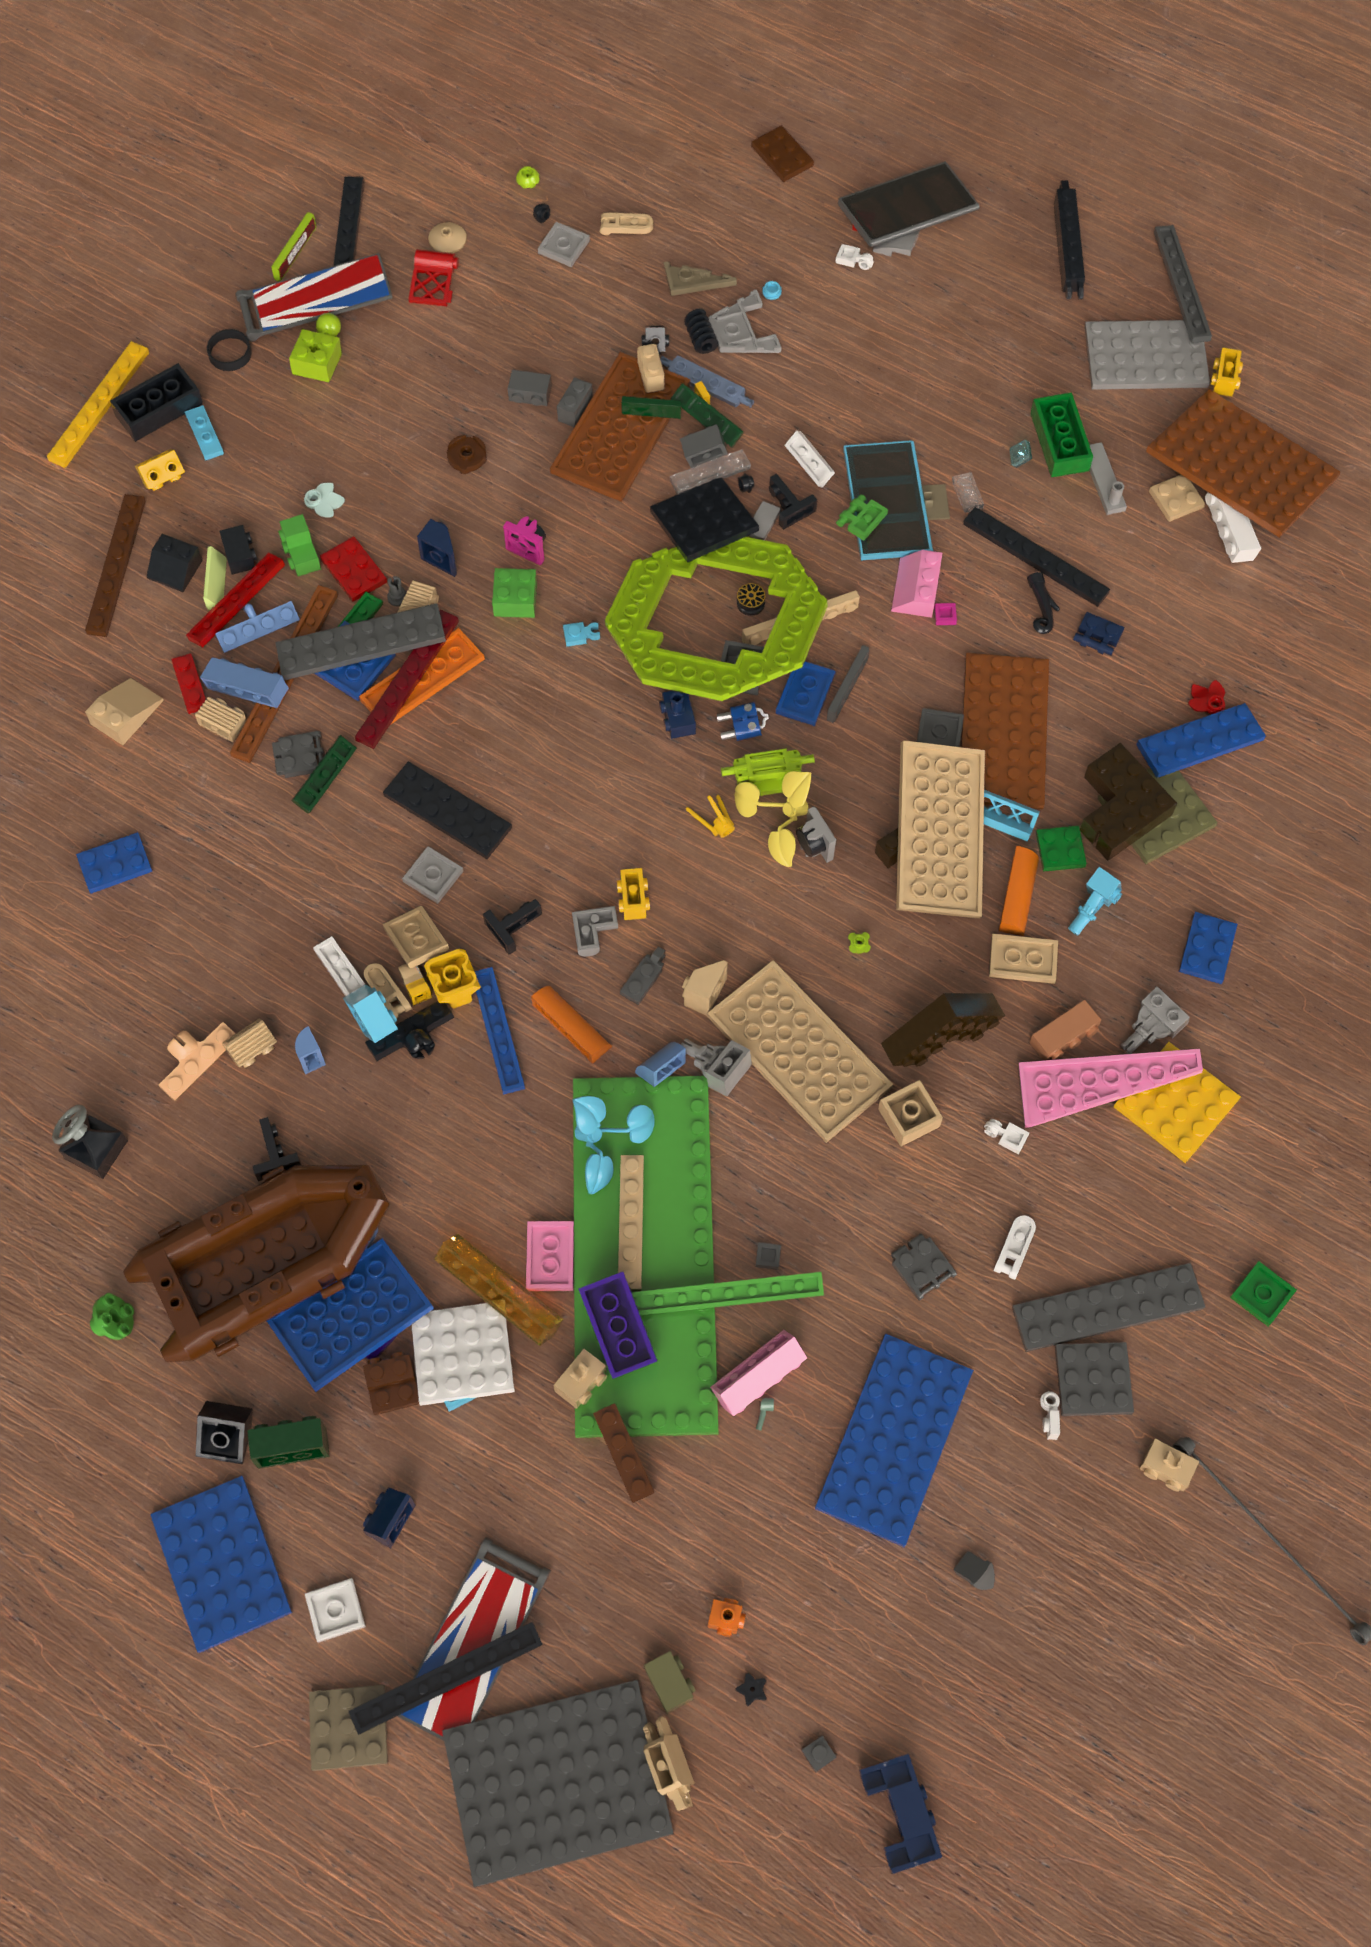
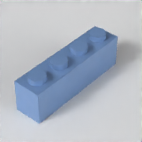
M212 657L200 676L209 690L278 708L289 689L284 678L278 673H268L260 668L253 669L242 663H231L223 658L217 659Z

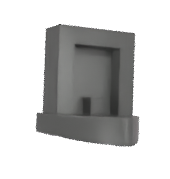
M967 1551L953 1569L954 1572L977 1589H992L995 1581L992 1563L988 1560L984 1561Z

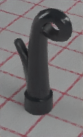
M1035 572L1027 577V581L1035 594L1043 618H1036L1033 621V627L1038 633L1047 634L1052 631L1054 626L1052 608L1057 612L1060 608L1046 589L1043 573Z

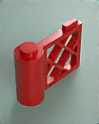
M416 249L408 299L409 303L447 307V304L452 302L451 280L454 270L458 269L459 258L455 256V253ZM418 273H425L429 276L422 282L417 278ZM440 275L447 276V280L441 284L435 279ZM433 281L437 287L428 291L425 285ZM421 288L426 293L422 297H414L415 292ZM441 290L444 298L443 300L435 299L432 295Z

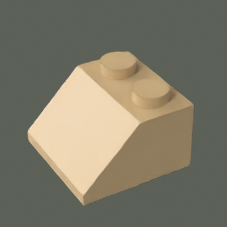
M723 960L696 969L691 977H686L682 986L684 989L682 997H684L685 1007L707 1016L727 980L728 962Z

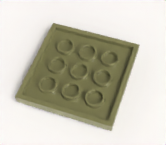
M1151 768L1147 769L1150 775L1177 802V805L1171 817L1131 844L1145 865L1217 826L1218 822L1179 771L1156 778ZM1099 795L1098 800L1102 805H1104L1106 801L1101 795Z

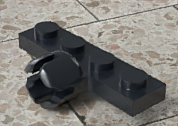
M437 1001L396 1024L398 1029L378 1042L374 1043L368 1040L365 1044L376 1061L403 1047L408 1050L413 1058L424 1059L425 1057L421 1051L424 1049L429 1056L435 1047L429 1032L453 1019L454 1015L446 1003H439Z

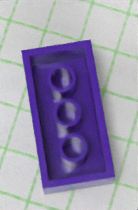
M624 1271L579 1288L612 1379L658 1361Z

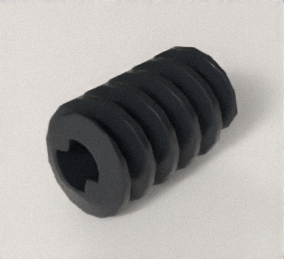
M695 309L689 312L684 319V324L696 352L706 354L717 349L719 342L716 339L706 311Z

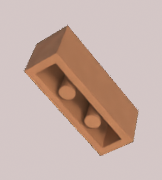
M1084 1000L1034 1033L1031 1037L1030 1045L1043 1061L1058 1060L1064 1055L1065 1050L1076 1048L1082 1042L1081 1039L1086 1036L1090 1038L1099 1031L1098 1027L1101 1019Z

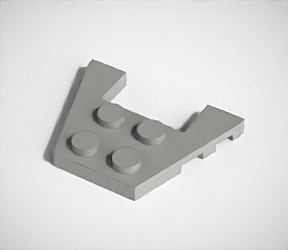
M757 289L750 292L748 297L738 299L737 303L731 307L727 306L708 317L716 339L719 342L718 349L720 353L781 352V345L776 334L756 339L745 313L762 308V301Z

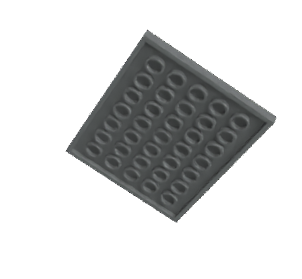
M638 1680L442 1730L474 1888L674 1834L665 1795H661L658 1792L643 1751L644 1745L648 1744L643 1727L648 1722Z

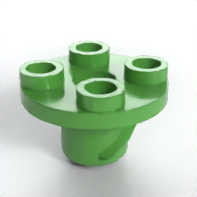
M111 1293L103 1295L93 1305V1317L90 1320L91 1330L98 1336H107L114 1340L125 1338L131 1334L133 1329L134 1308L131 1304L125 1303L121 1298Z

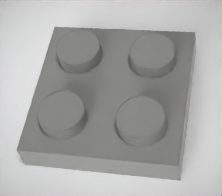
M556 222L538 247V253L572 267L589 243L590 236Z
M427 846L402 880L408 886L434 902L439 903L463 873V867Z

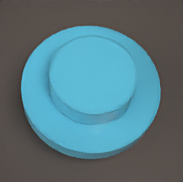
M769 281L764 285L762 293L765 298L775 300L781 296L782 289L776 281Z

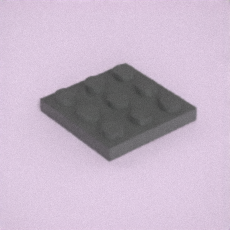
M1127 1342L1056 1344L1055 1353L1061 1416L1127 1415L1134 1413Z

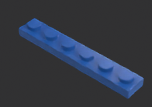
M493 967L474 971L481 986L476 991L503 1095L524 1090L525 1085Z

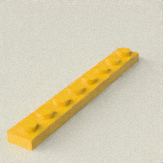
M132 341L129 343L47 455L48 461L64 468L68 466L111 407L110 400L119 396L148 356V348Z

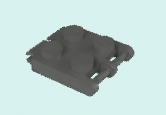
M314 731L280 737L278 742H273L272 748L277 775H285V778L311 774L318 765L316 756H318L320 762L323 758L322 754H324V749L320 744L321 732ZM314 739H316L317 748L314 747Z
M922 1234L908 1242L910 1251L903 1245L891 1253L894 1259L892 1266L919 1301L924 1298L923 1295L933 1288L938 1289L940 1284L948 1278L957 1276L956 1271L930 1237L925 1239ZM946 1271L948 1272L946 1275H944V1276L941 1277L940 1279H938V1280L936 1279L937 1277H939L940 1275H942L944 1272H946ZM928 1283H931V1285L926 1287L924 1290H922L921 1292L919 1291V1289H921Z

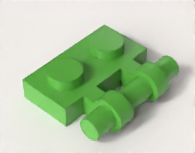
M860 494L850 502L847 510L842 511L836 524L839 527H843L845 523H850L848 531L864 541L884 519L888 509L872 499L868 504L864 503L866 498ZM856 511H860L857 516L853 515Z

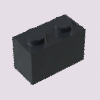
M243 525L220 530L231 574L253 569L255 567L254 561L257 560L254 548L250 549L249 544H253L250 532H245Z

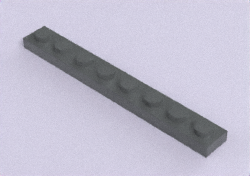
M1174 225L1155 227L1154 235L1191 343L1211 341L1212 334Z

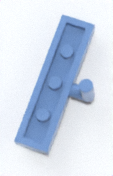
M292 601L259 615H256L251 604H246L243 610L247 613L249 619L215 633L223 653L295 623L300 619Z

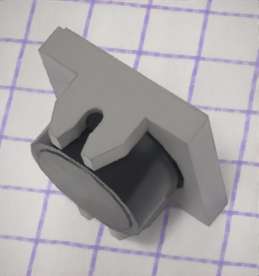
M814 806L808 809L806 824L796 829V835L800 848L804 850L806 857H815L821 854L826 863L834 858L836 838Z

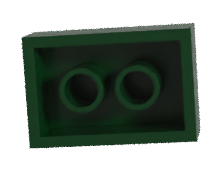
M307 1416L298 1422L283 1420L278 1422V1425L269 1427L268 1424H259L254 1426V1429L247 1430L250 1459L258 1469L330 1457L327 1429L322 1420L316 1416Z

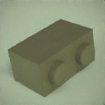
M671 1651L644 1665V1669L666 1714L693 1700L692 1693L695 1692V1688L689 1678L684 1679L680 1671L684 1667L678 1655L673 1657Z

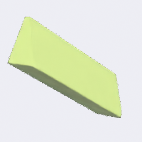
M208 547L203 597L208 610H211L224 597L227 565L226 557L213 547Z

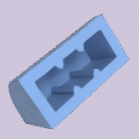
M307 1026L299 1033L295 1041V1050L305 1075L326 1065L320 1048L309 1026Z
M676 1042L668 1043L639 1065L635 1070V1074L655 1087L686 1063V1048Z

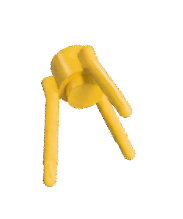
M710 795L707 796L718 816L713 821L714 827L692 809L686 807V811L707 827L714 836L719 834L723 838L731 834L735 829L734 823L731 821L720 795H716V799L721 811Z

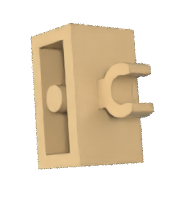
M583 1349L554 1384L555 1392L576 1409L580 1404L585 1405L592 1396L591 1391L596 1385L598 1387L601 1386L607 1377L606 1365Z
M1154 1439L1139 1469L1144 1471V1475L1148 1478L1162 1480L1168 1488L1174 1491H1184L1188 1487L1199 1461Z

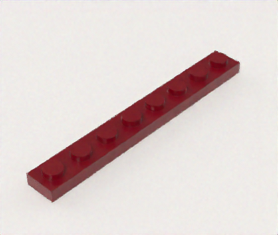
M440 609L447 641L459 623V619ZM445 642L413 649L355 735L357 742L372 749L376 747Z

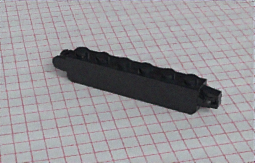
M1061 180V185L1056 190L1054 199V215L1062 292H1065L1066 299H1071L1072 292H1077L1078 299H1083L1085 273L1076 188L1070 189L1068 180Z

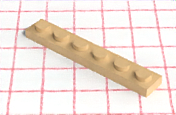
M857 590L827 600L828 607L822 620L832 619L839 614L849 613L858 608L860 596ZM777 618L742 629V642L757 645L761 641L767 640Z
M621 1155L618 1273L624 1271L631 1291H642L644 1155Z

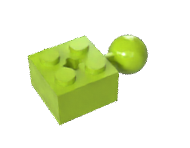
M324 313L316 321L317 332L302 329L289 357L293 375L330 382L342 355L340 338L336 337L341 330V323L336 315Z

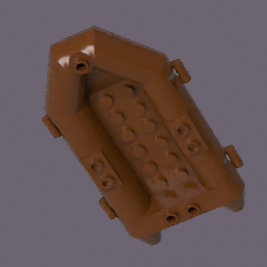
M283 1165L264 1174L262 1176L263 1183L183 1226L179 1221L158 1232L159 1239L140 1248L123 1270V1273L129 1283L153 1282L173 1324L174 1331L160 1349L166 1362L195 1361L213 1350L217 1357H220L240 1346L237 1337L319 1292L326 1299L344 1289L345 1286L342 1279L352 1275L389 1207V1202L370 1166L294 1165L285 1170Z

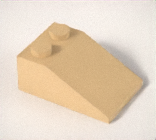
M130 678L99 696L85 713L92 726L121 745H124L164 700Z

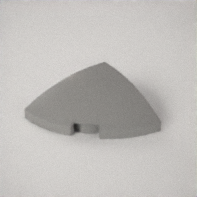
M920 230L876 245L873 252L892 256L893 252L910 256Z

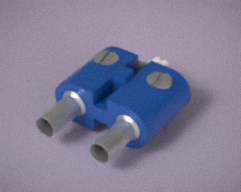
M755 702L730 707V712L717 714L718 722L732 719L734 730L720 733L721 739L725 740L736 737L737 741L761 736V729L765 727L766 720L769 719L768 713L765 714L761 708H756ZM757 711H760L761 715L765 717L761 726L759 725Z

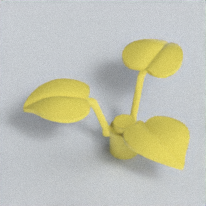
M792 771L784 776L782 791L788 797L786 803L759 802L760 791L756 785L750 782L739 783L735 788V804L742 816H754L758 805L783 807L784 814L790 817L789 820L778 827V831L771 832L768 839V847L772 857L778 863L787 867L792 866L796 842L792 832L783 828L791 822L797 821V816L807 814L808 803L806 798L810 788L811 772Z

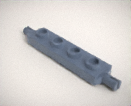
M678 355L673 360L664 356L660 358L661 364L668 367V371L691 379L690 386L692 387L695 386V383L702 381L711 396L735 408L741 403L749 408L754 404V400L745 396V388Z

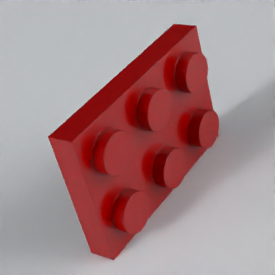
M354 536L320 555L322 563L352 602L360 599L365 592L370 593L387 583L385 575Z

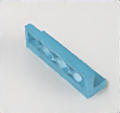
M984 790V797L989 798L993 804L990 807L984 806V825L1028 841L1040 811ZM1007 805L1013 813L1005 815L999 807ZM1023 813L1032 815L1031 824L1023 822L1019 815Z

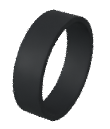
M221 330L212 335L207 343L209 360L219 370H238L244 367L251 358L252 353L249 340L244 333L238 330ZM224 339H239L247 345L245 354L232 362H222L216 360L211 355L213 347Z

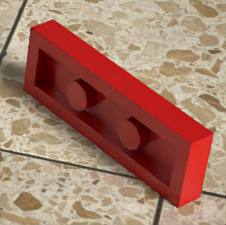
M190 653L171 659L188 714L198 712L206 700L192 654Z

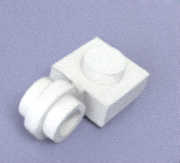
M842 244L836 256V263L854 267L856 262H858L859 267L863 270H868L873 266V256L869 253L860 255V248Z
M990 1119V1121L985 1123L984 1132L994 1138L997 1135H1001L1002 1137L998 1144L1016 1154L1020 1153L1030 1134L1010 1122L1006 1129L1001 1128L1002 1124L995 1119Z
M1048 1391L1040 1398L1041 1407L1048 1413L1046 1418H1043V1432H1047V1439L1057 1440L1060 1435L1058 1411L1060 1400L1056 1393ZM1046 1399H1052L1054 1404H1048Z

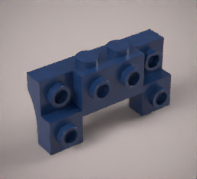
M909 1754L859 1770L867 1797L880 1792H887L902 1839L900 1843L883 1848L891 1875L942 1858L933 1826L936 1825L932 1810L927 1811L924 1800L928 1799L923 1784L919 1785Z

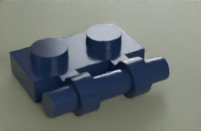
M1086 612L1078 629V632L1084 634V636L1076 633L1073 640L1079 642L1080 646L1085 648L1088 646L1098 650L1097 653L1102 655L1105 653L1112 656L1115 648L1108 645L1117 646L1125 627Z

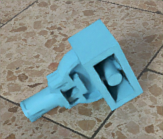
M1101 867L1096 870L1086 883L1087 892L1091 896L1083 907H1078L1079 914L1068 927L1077 936L1089 921L1097 919L1095 913L1098 912L1103 904L1109 907L1111 903L1116 904L1122 896L1121 881Z

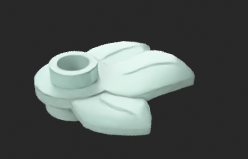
M322 483L316 489L309 490L306 493L304 502L308 508L314 509L317 515L329 518L334 516L333 509L341 507L345 499L333 493V483Z

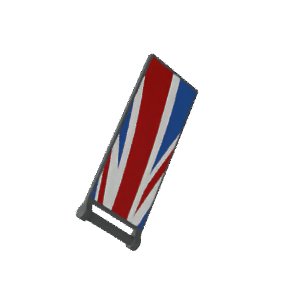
M379 253L252 290H239L235 294L237 301L240 303L247 329L246 336L249 341H255L263 335L316 321L324 313L337 315L393 298ZM250 297H252L260 329H254L247 303Z
M486 1537L413 1679L524 1626L551 1570L546 1567L542 1569L493 1544V1540ZM489 1552L538 1577L536 1584L484 1558L485 1555ZM503 1665L397 1717L444 1741L442 1730L476 1721Z

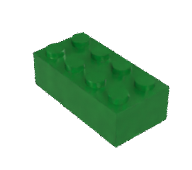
M1072 392L1033 399L1030 414L1051 478L1090 471L1093 454Z

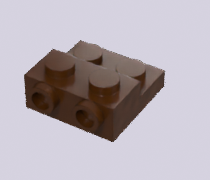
M397 1352L391 1355V1359L382 1361L381 1358H372L367 1361V1365H363L374 1415L419 1405L418 1389L409 1354L405 1355L404 1352Z

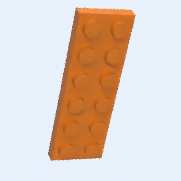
M460 628L451 633L392 723L485 660L484 654ZM400 668L359 696L360 701L370 712L374 709Z

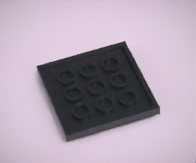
M721 476L650 506L651 514L687 563L759 531L757 522Z

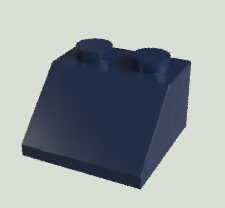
M430 519L417 535L421 560L455 577L457 571L448 527L442 522Z
M388 1487L386 1492H381L375 1503L377 1507L374 1513H369L363 1523L365 1527L363 1531L367 1536L391 1549L416 1505L410 1495Z

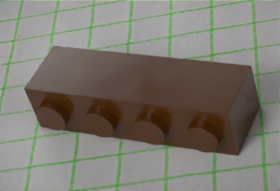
M614 1403L594 1412L593 1415L632 1503L654 1494L653 1487L616 1404Z

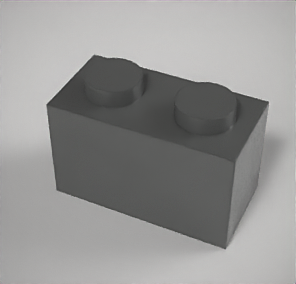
M512 370L508 385L509 401L536 406H548L552 388L551 375Z
M574 377L557 405L559 422L572 427L576 426L593 398L591 383Z
M717 424L680 438L684 455L690 468L728 454L722 433Z

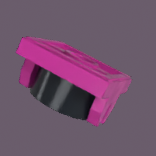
M526 516L520 519L517 525L506 521L503 525L506 550L541 565L544 562L543 542L546 539V534L537 524V520L530 521L529 517Z

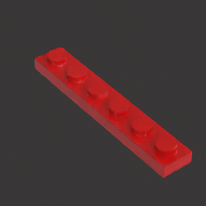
M268 553L186 634L188 640L203 648L215 636V633H218L285 566L283 559Z

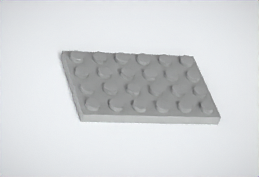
M1184 320L1094 321L1085 323L1092 390L1209 387L1210 379L1205 343H1191Z

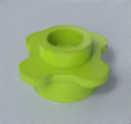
M867 932L862 934L850 933L848 936L850 952L857 954L869 952L871 946L868 944L870 935Z

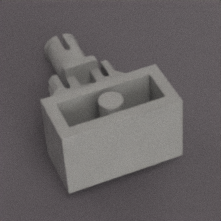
M1156 987L1141 1001L1137 1021L1132 1025L1135 1032L1120 1046L1124 1051L1127 1050V1054H1132L1135 1049L1147 1040L1151 1044L1156 1039H1162L1168 1035L1173 1039L1188 1024L1190 1017L1160 988Z
M687 1038L684 1040V1043H681L686 1048V1054L695 1058L694 1065L701 1069L704 1077L707 1079L708 1087L726 1097L752 1065L750 1050L732 1040L727 1046L715 1047L711 1044L701 1047Z

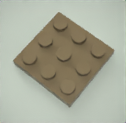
M385 1685L309 1692L311 1771L388 1764L387 1723L384 1722L358 1735L348 1712L384 1694Z

